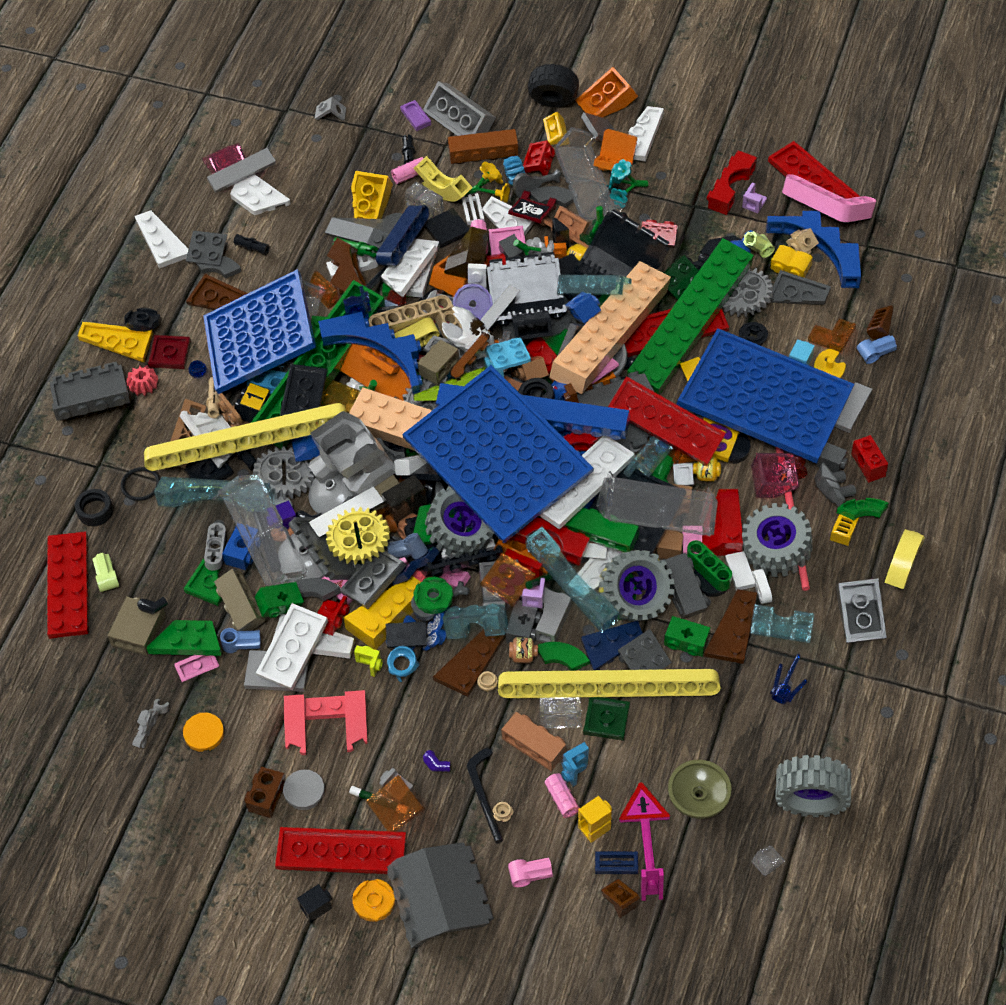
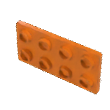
M358 344L351 345L340 371L366 387L369 386L371 380H376V392L404 401L403 394H407L405 389H411L409 378L401 367L391 358L373 348Z

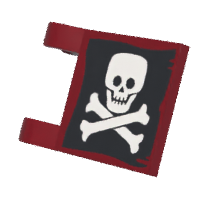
M524 190L521 198L508 211L509 215L541 223L552 210L556 209L555 203L557 199L550 197L546 205L530 200L531 192Z

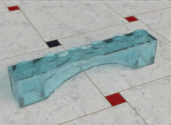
M161 477L154 491L158 506L177 507L197 500L218 499L236 503L248 512L266 513L273 499L270 483Z
M543 527L527 537L526 548L538 562L543 564L545 570L601 633L617 622L619 612L605 597L593 590L577 574L562 554L555 540Z

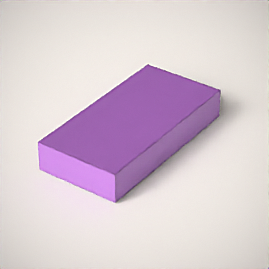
M415 100L400 106L402 113L416 131L431 125V120Z

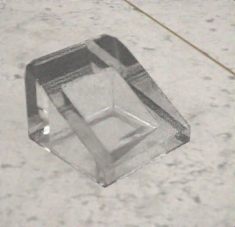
M771 845L759 850L752 859V863L764 876L770 874L785 861Z

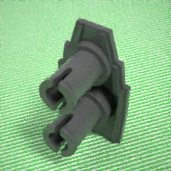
M824 462L821 464L814 479L817 487L827 499L839 507L844 503L846 497L855 496L856 488L853 484L843 487L839 485V483H843L846 480L844 471L840 470L832 473Z

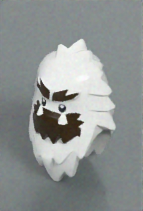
M455 306L452 308L462 328L453 323L442 322V331L448 340L465 352L483 332L489 335L487 340L489 344L487 346L494 344L493 334L487 331L480 319L476 318L474 314L465 308ZM479 349L476 352V359L486 357L485 349L483 351Z

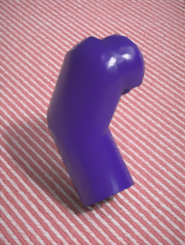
M431 750L425 752L423 761L431 771L450 772V761H439Z

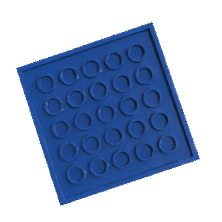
M298 269L203 315L214 387L218 394L316 347L302 277Z

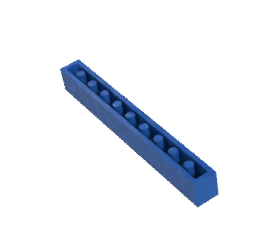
M440 383L436 407L463 386ZM522 395L556 431L566 430L572 431L575 434L587 433L594 437L607 436L614 440L626 439L630 421L629 410Z

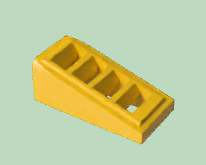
M839 514L831 532L830 540L849 546L860 517L851 520Z

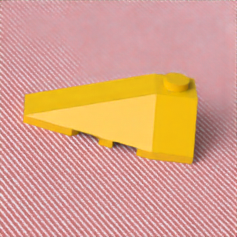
M355 171L351 186L354 218H382L393 186L389 176Z

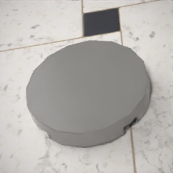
M311 770L293 772L287 777L283 785V794L286 802L298 810L314 808L324 797L325 786L323 780L316 772Z

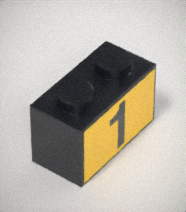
M249 382L246 389H242L240 399H237L234 406L241 420L249 423L252 422L268 400L269 389Z

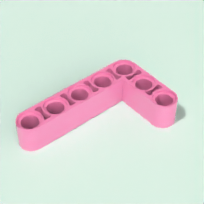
M792 174L786 175L782 191L783 194L842 222L872 218L876 199L868 196L845 199Z

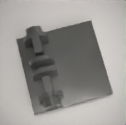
M193 231L186 262L220 266L223 252L228 249V243H226L228 235Z
M650 629L618 649L620 662H625L630 670H661L672 663Z

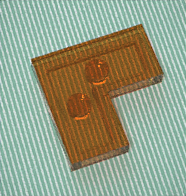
M839 318L833 330L815 325L808 336V341L842 353L856 329V324Z

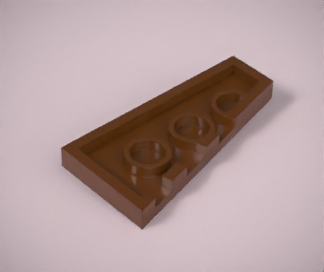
M204 274L187 298L186 303L191 306L216 310L248 293Z
M737 589L704 652V657L744 664L757 592Z
M489 623L433 676V681L469 697L477 684L478 677L486 670L505 640L506 631Z

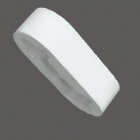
M753 570L752 575L760 603H771L772 594L764 570Z

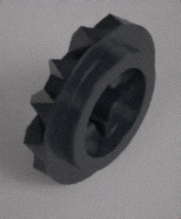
M748 322L740 328L739 336L761 346L763 342L767 341L768 330L760 323Z

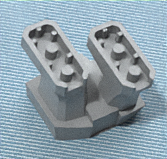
M340 412L310 433L320 451V455L310 461L308 467L319 483H325L327 479H333L341 473L344 476L342 481L353 497L377 486L395 473V465L385 453L380 442L370 433L361 419L347 412Z

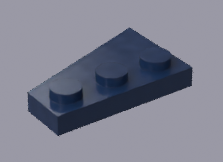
M638 621L581 637V642L590 660L592 670H600L605 664L613 662L614 658L620 655L618 649L643 634Z

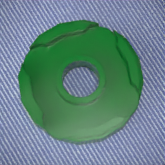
M440 577L425 578L423 582L416 585L414 590L416 606L428 614H438L447 610L454 598L451 585ZM432 592L439 594L436 598L428 596Z

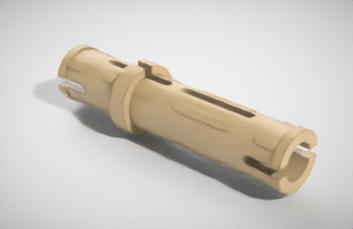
M211 377L208 381L207 414L210 418H217L219 416L220 407L218 402L220 400L219 394L215 391L213 377Z

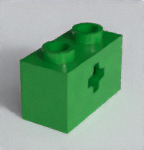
M296 582L261 587L255 595V600L262 617L270 616L274 618L280 614H287L292 603L300 607L304 603Z
M672 616L665 634L664 646H668L672 650L687 652L692 656L703 657L710 638L711 627Z

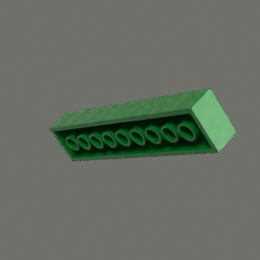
M722 238L627 370V374L638 371L639 374L645 373L654 392L661 395L680 368V363L685 361L750 269L754 255Z
M353 280L325 320L362 312L363 317L369 320L372 315L376 314L379 307H385L384 297ZM318 328L314 334L316 347L299 355L293 364L327 369L325 393L340 372L352 344L341 343L324 346L320 328ZM289 370L251 423L280 416ZM291 439L273 443V445L282 450L283 446L287 447Z

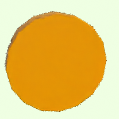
M199 713L186 721L183 727V737L186 745L192 750L204 752V750L209 749L210 751L221 743L224 737V727L216 715Z
M380 879L362 882L353 893L355 912L366 921L377 922L385 919L395 907L392 887Z

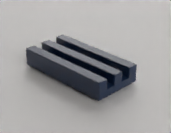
M595 851V874H638V851ZM600 858H634V861H600ZM600 866H634V867H600Z

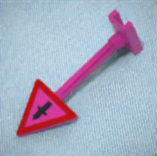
M642 782L635 789L619 821L621 823L641 822L646 869L641 870V901H646V895L658 894L659 900H662L664 874L663 868L655 869L649 821L669 820L670 815Z

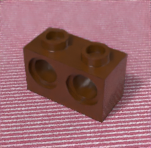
M261 767L259 772L255 773L251 791H247L244 799L248 812L272 818L286 781L284 773ZM267 781H272L271 784H268V785H265V784H264V783L267 782ZM259 799H265L261 803L256 802Z

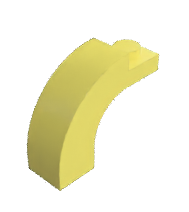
M428 156L423 158L413 168L424 180L422 184L431 193L443 200L450 202L458 201L472 189V186L462 175L456 178L444 175Z
M905 529L893 556L885 583L904 589L916 556L923 545L924 535Z

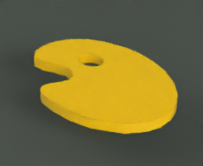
M826 349L816 358L814 368L841 378L846 364L844 362H835L839 355L838 350Z

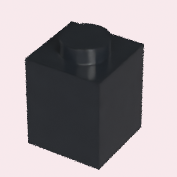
M319 884L297 898L300 909L310 923L332 909L330 902L332 896L326 888L323 890Z

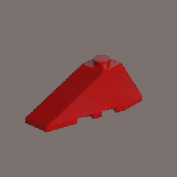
M738 489L718 490L702 535V543L716 556L742 552V522Z

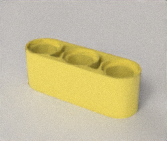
M424 318L394 333L395 338L414 334L415 340H419L421 347L425 346L432 336H440V332L432 318Z

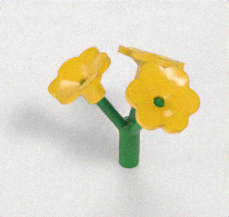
M484 161L480 167L481 172H483L481 180L477 185L472 186V189L465 196L467 197L469 194L472 195L480 191L495 194V196L500 197V201L507 203L510 193L508 183H505L502 190L496 189L495 191L481 188L494 180L498 184L503 183L502 175L496 169V166Z

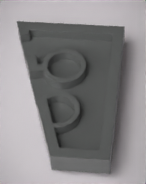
M780 270L773 285V298H770V303L825 305L831 291V286Z

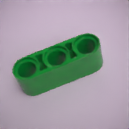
M691 541L687 547V557L691 558L694 569L718 591L728 590L732 580L730 568L701 541Z

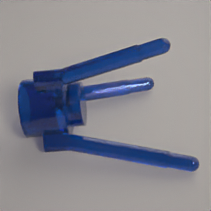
M800 654L796 655L784 682L780 684L779 680L783 665L780 663L770 694H772L771 698L780 704L790 703L793 697L807 683V680L804 679L792 692L790 691L791 687L788 685Z

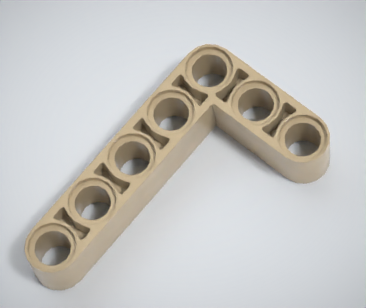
M439 295L372 315L368 320L369 327L373 326L372 324L388 323L389 329H393L395 332L424 318H432L436 321L445 339L448 338L442 331V322L447 323L446 321H449L462 328L460 321L454 315L455 312L452 309L453 304L451 300L445 295Z

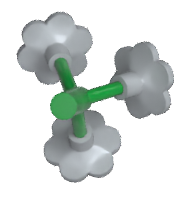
M535 237L533 240L528 239L526 244L518 239L513 242V245L524 251L525 255L538 254L539 258H541V253L553 252L554 250L553 240H550L546 247L545 243L541 242V239Z

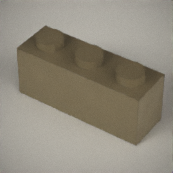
M231 569L214 581L217 587L216 592L225 603L224 608L230 614L233 620L232 625L237 631H252L266 621L261 616L255 597L242 572Z

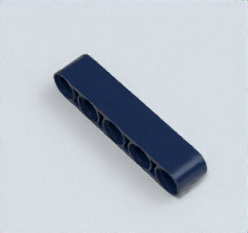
M409 205L376 253L378 265L396 266L400 262L429 217V209L426 205Z

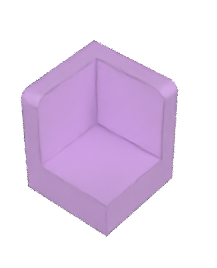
M751 183L743 196L742 208L759 213L767 197L755 193L756 184Z
M541 578L540 585L527 589L525 586L522 593V606L543 607L545 578Z

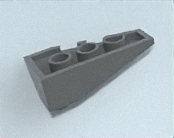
M332 217L325 234L349 241L365 242L367 245L376 246L379 250L396 223L386 219Z

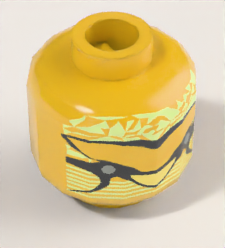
M715 457L711 458L707 466L697 461V463L693 464V474H697L699 481L714 482L721 475V462H718Z

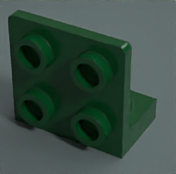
M685 255L680 256L663 272L671 277L668 291L677 301L699 272Z

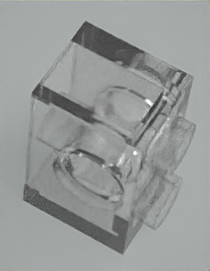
M415 182L405 191L406 206L426 205L429 209L428 219L444 211L443 197L422 184Z

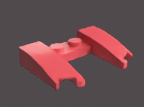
M365 690L347 691L345 696L305 698L304 695L284 696L286 749H289L290 744L301 748V755H306V720L344 717L346 718L347 752H352L354 750L352 744L361 739L367 744Z

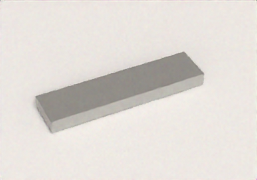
M265 148L208 176L207 180L214 192L217 193L276 164V161L268 148Z

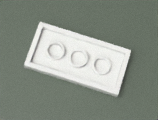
M292 603L256 671L257 676L293 690L329 621L328 618Z

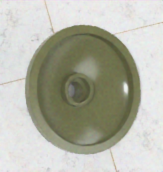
M691 760L681 764L673 771L668 783V794L674 807L682 814L698 819L710 818L719 814L727 806L731 797V783L725 771L715 763L706 760ZM699 793L702 797H697L696 794Z

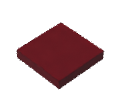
M154 335L148 361L149 367L185 369L191 343L190 337Z

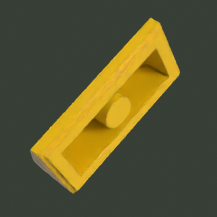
M558 112L543 119L550 145L569 142L564 118Z

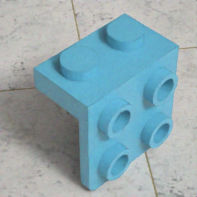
M513 338L486 346L485 348L486 357L484 358V364L486 369L492 365L503 377L504 369L531 362V357L521 338Z

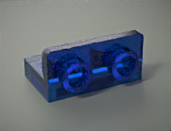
M360 286V296H351L343 300L345 315L362 312L363 317L369 319L368 312L371 311L368 291L364 292L363 286Z

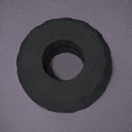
M544 64L538 66L530 74L528 93L535 102L543 106L556 108L567 106L578 95L579 79L575 72L568 67Z

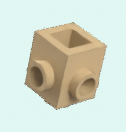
M811 228L793 232L791 238L786 241L789 247L810 254L812 252L811 249L819 244Z

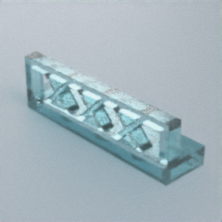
M559 275L557 293L580 294L584 292L595 295H622L623 284H631L632 279L620 275Z
M653 436L633 458L623 474L630 477L638 469L649 477L673 447Z

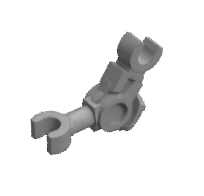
M156 699L153 709L144 710L140 713L137 720L140 724L139 731L133 740V746L145 748L147 736H149L151 728L156 723L157 715L168 712V702L164 705H159L160 699Z

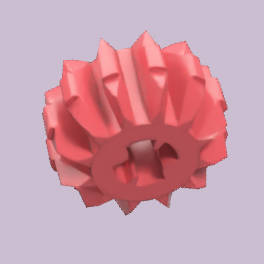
M139 365L138 369L132 368V372H128L127 386L137 396L141 393L145 396L147 392L152 393L153 389H157L158 376L154 369H150L148 365L144 368Z

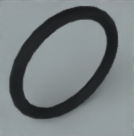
M146 467L134 468L127 472L121 480L122 493L127 498L135 501L149 499L159 490L160 477L155 471H150ZM137 471L152 473L157 482L155 489L143 497L132 496L125 490L126 479Z

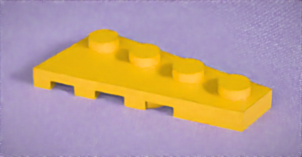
M82 322L78 333L80 341L141 362L145 361L153 336L152 330L144 332L133 331L124 326Z

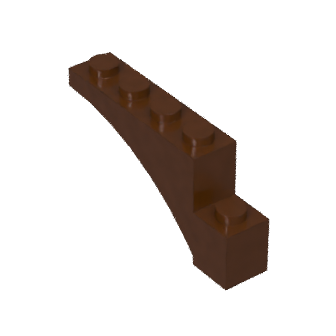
M337 237L327 256L332 259L331 263L338 266L330 283L335 286L334 290L343 294L353 280L363 286L367 283L359 266L357 258L358 249Z

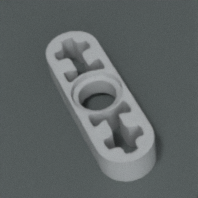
M213 523L208 527L204 561L205 567L211 571L220 569L223 564L222 553L225 548L226 528L222 523ZM216 531H219L218 537H215ZM213 544L220 545L217 549H213L210 546ZM212 556H216L215 562H212Z

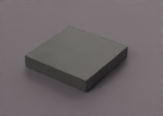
M586 112L581 116L595 140L602 142L604 131L606 129L614 130L608 119Z

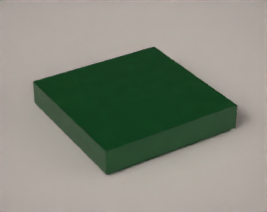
M590 697L583 735L624 741L630 702L603 697Z

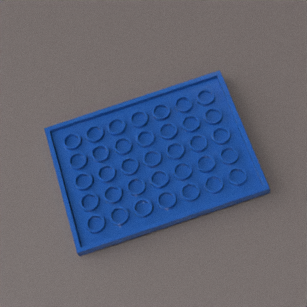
M717 329L676 405L817 464L854 384L741 337Z
M492 365L402 434L403 438L503 543L507 542L594 471V468Z

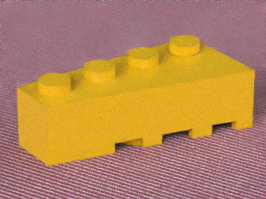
M411 576L409 580L396 584L384 591L369 609L361 606L344 617L346 630L369 647L377 650L386 640V624L403 623L404 618L413 613L411 600L414 597L416 585L421 582Z

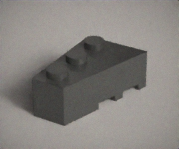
M683 553L665 559L667 564L664 568L671 569L672 574H669L668 577L669 579H674L675 583L670 585V589H674L672 601L681 619L703 613L707 609L708 600L706 595L701 592L700 579L693 572L694 566L691 558H688L687 554Z

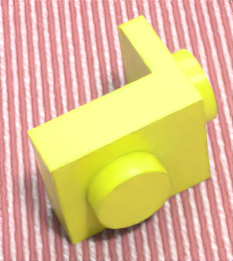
M357 645L354 651L356 662L370 665V674L375 677L383 664L380 651L374 650L369 646L362 647Z

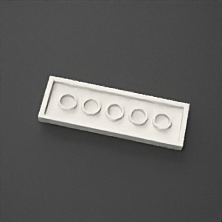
M602 436L582 455L594 468V471L539 516L558 529L562 528L635 459V453L610 437Z

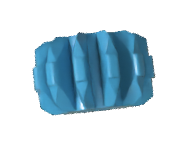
M518 155L504 159L505 174L509 184L513 186L515 176L519 173H525L523 163Z

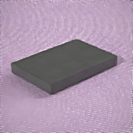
M378 551L379 557L377 558L373 555L372 562L367 559L342 586L340 592L364 608L369 609L406 567L402 560L386 551Z

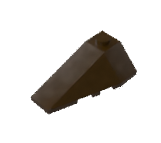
M471 227L448 256L444 273L468 279V264H484L489 231Z

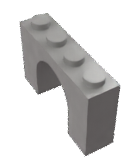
M525 581V582L522 584V589H525V583H526L527 581ZM545 587L543 607L541 608L543 614L536 628V640L544 643L556 642L570 612L571 597L565 593H557ZM522 599L484 602L480 610L481 622L499 627L507 609L515 603V600L522 601Z

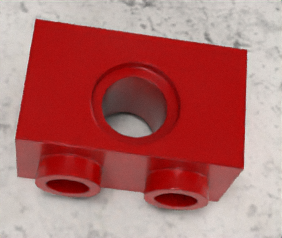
M869 435L853 441L851 455L868 483L886 477L888 462L872 436Z

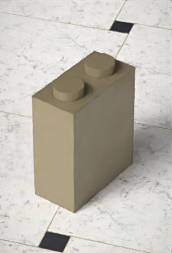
M126 597L110 629L108 639L111 646L148 656L146 648L157 637L166 618L164 608L155 614L142 612L137 606L140 598Z

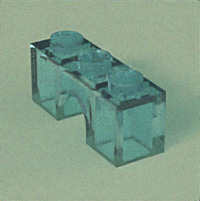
M491 603L487 606L471 605L464 608L453 606L447 609L443 616L447 639L466 638L470 631V623L480 624L484 629L485 636L505 635L508 627L504 604Z
M754 604L750 633L810 643L814 614L794 611V615L791 617H780L774 613V607Z

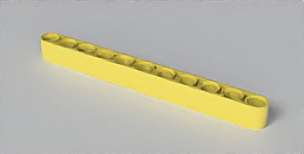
M335 403L147 447L144 451V464L146 469L157 471L311 435L312 431L340 412H346V408L343 404Z
M714 669L503 672L498 678V693L503 698L716 695L721 688L719 674Z

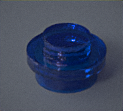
M195 360L191 362L188 371L192 377L200 378L206 374L207 367L202 361Z

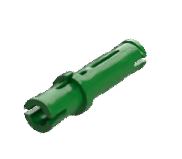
M340 238L357 248V255L376 256V253L372 252V250L378 251L376 246L367 245L361 241L354 242Z

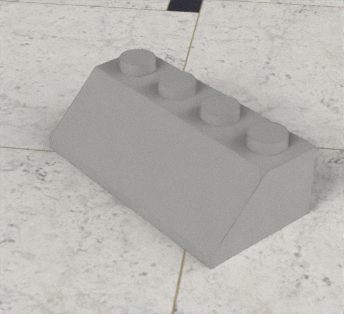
M440 81L437 82L423 108L425 113L457 136L488 132L496 119L495 116L452 85Z

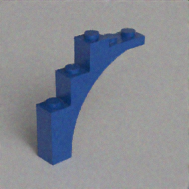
M802 211V216H767L766 233H785L791 235L797 230L801 231L811 228L819 242L816 247L823 251L834 264L840 278L841 288H859L861 270L858 243H840L839 227H821L820 211Z
M362 312L318 321L324 346L349 343L367 346L380 351L396 362L409 378L413 395L420 392L419 386L423 384L421 376L416 374V369H418L416 359H419L418 352L421 351L419 340H415L414 334L395 338L394 330L389 329L388 323L369 327L368 319L363 317Z

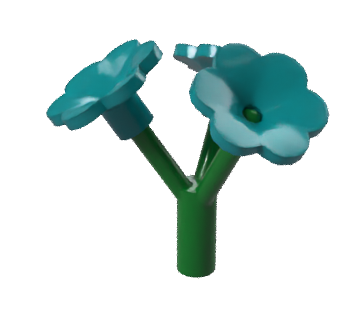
M624 159L614 164L608 189L611 190L614 183L631 184L626 190H617L616 188L611 190L610 198L616 206H621L622 208L627 205L628 199L626 196L629 191L634 187H648L647 180H635L630 175L632 164Z

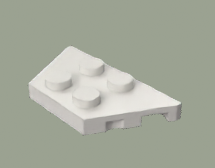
M255 174L236 183L230 193L232 200L254 216L265 211L275 210V206L282 204L289 206L291 204L289 198Z
M430 245L429 249L423 251L420 248L406 251L396 266H388L381 275L383 282L401 297H404L436 253V246Z
M182 411L180 414V418L194 436L231 428L220 414L217 418H210L208 414L198 412L197 415H189L187 411ZM233 453L211 459L218 468H221Z

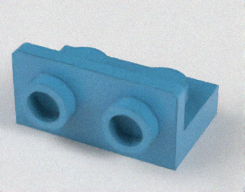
M585 742L563 754L561 774L567 783L570 782L573 787L577 785L578 773L584 771L588 766L589 748Z

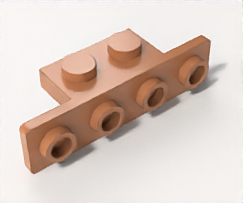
M559 206L554 218H557L569 228V241H575L588 248L589 245L579 239V235L586 233L590 222L567 208ZM546 217L539 223L543 226H550L552 231V220Z

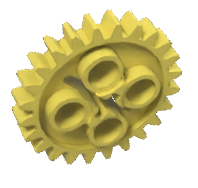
M359 507L358 511L351 508L350 513L344 510L343 516L337 514L338 520L332 519V525H328L329 531L326 532V541L329 551L333 552L334 557L338 556L339 561L345 558L346 564L351 560L354 561V565L357 564L358 560H361L362 564L365 563V559L372 562V556L374 555L378 558V551L385 552L384 546H388V540L390 539L389 526L387 521L383 520L382 514L377 516L376 510L370 513L369 508L365 512L362 511V507ZM355 522L358 524L362 549L358 548L354 528Z

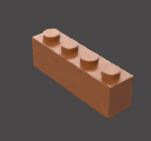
M511 129L448 137L450 161L453 164L517 156L518 141L516 131Z

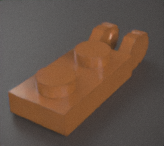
M483 332L458 360L451 370L452 377L459 378L466 370L465 365H471L477 358L475 356L476 352L479 349L483 351L489 344L487 341L489 338L488 334Z

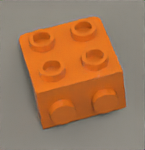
M606 129L603 135L600 155L594 159L593 166L598 167L602 171H612L614 164L619 163L622 159L626 162L629 161L633 165L637 137Z

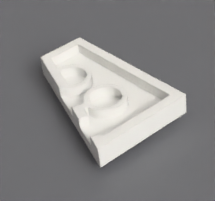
M491 196L482 208L484 215L497 228L523 225L525 236L535 222L509 215L508 211L512 206Z

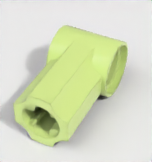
M748 231L744 235L743 243L758 252L762 258L769 257L774 252L775 248L765 234Z
M97 554L93 558L100 592L119 587L109 554Z

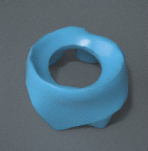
M407 646L396 647L387 658L388 672L395 675L399 682H402L401 677L410 675L419 666L414 651ZM401 656L410 661L409 667L402 671L394 667L395 659Z

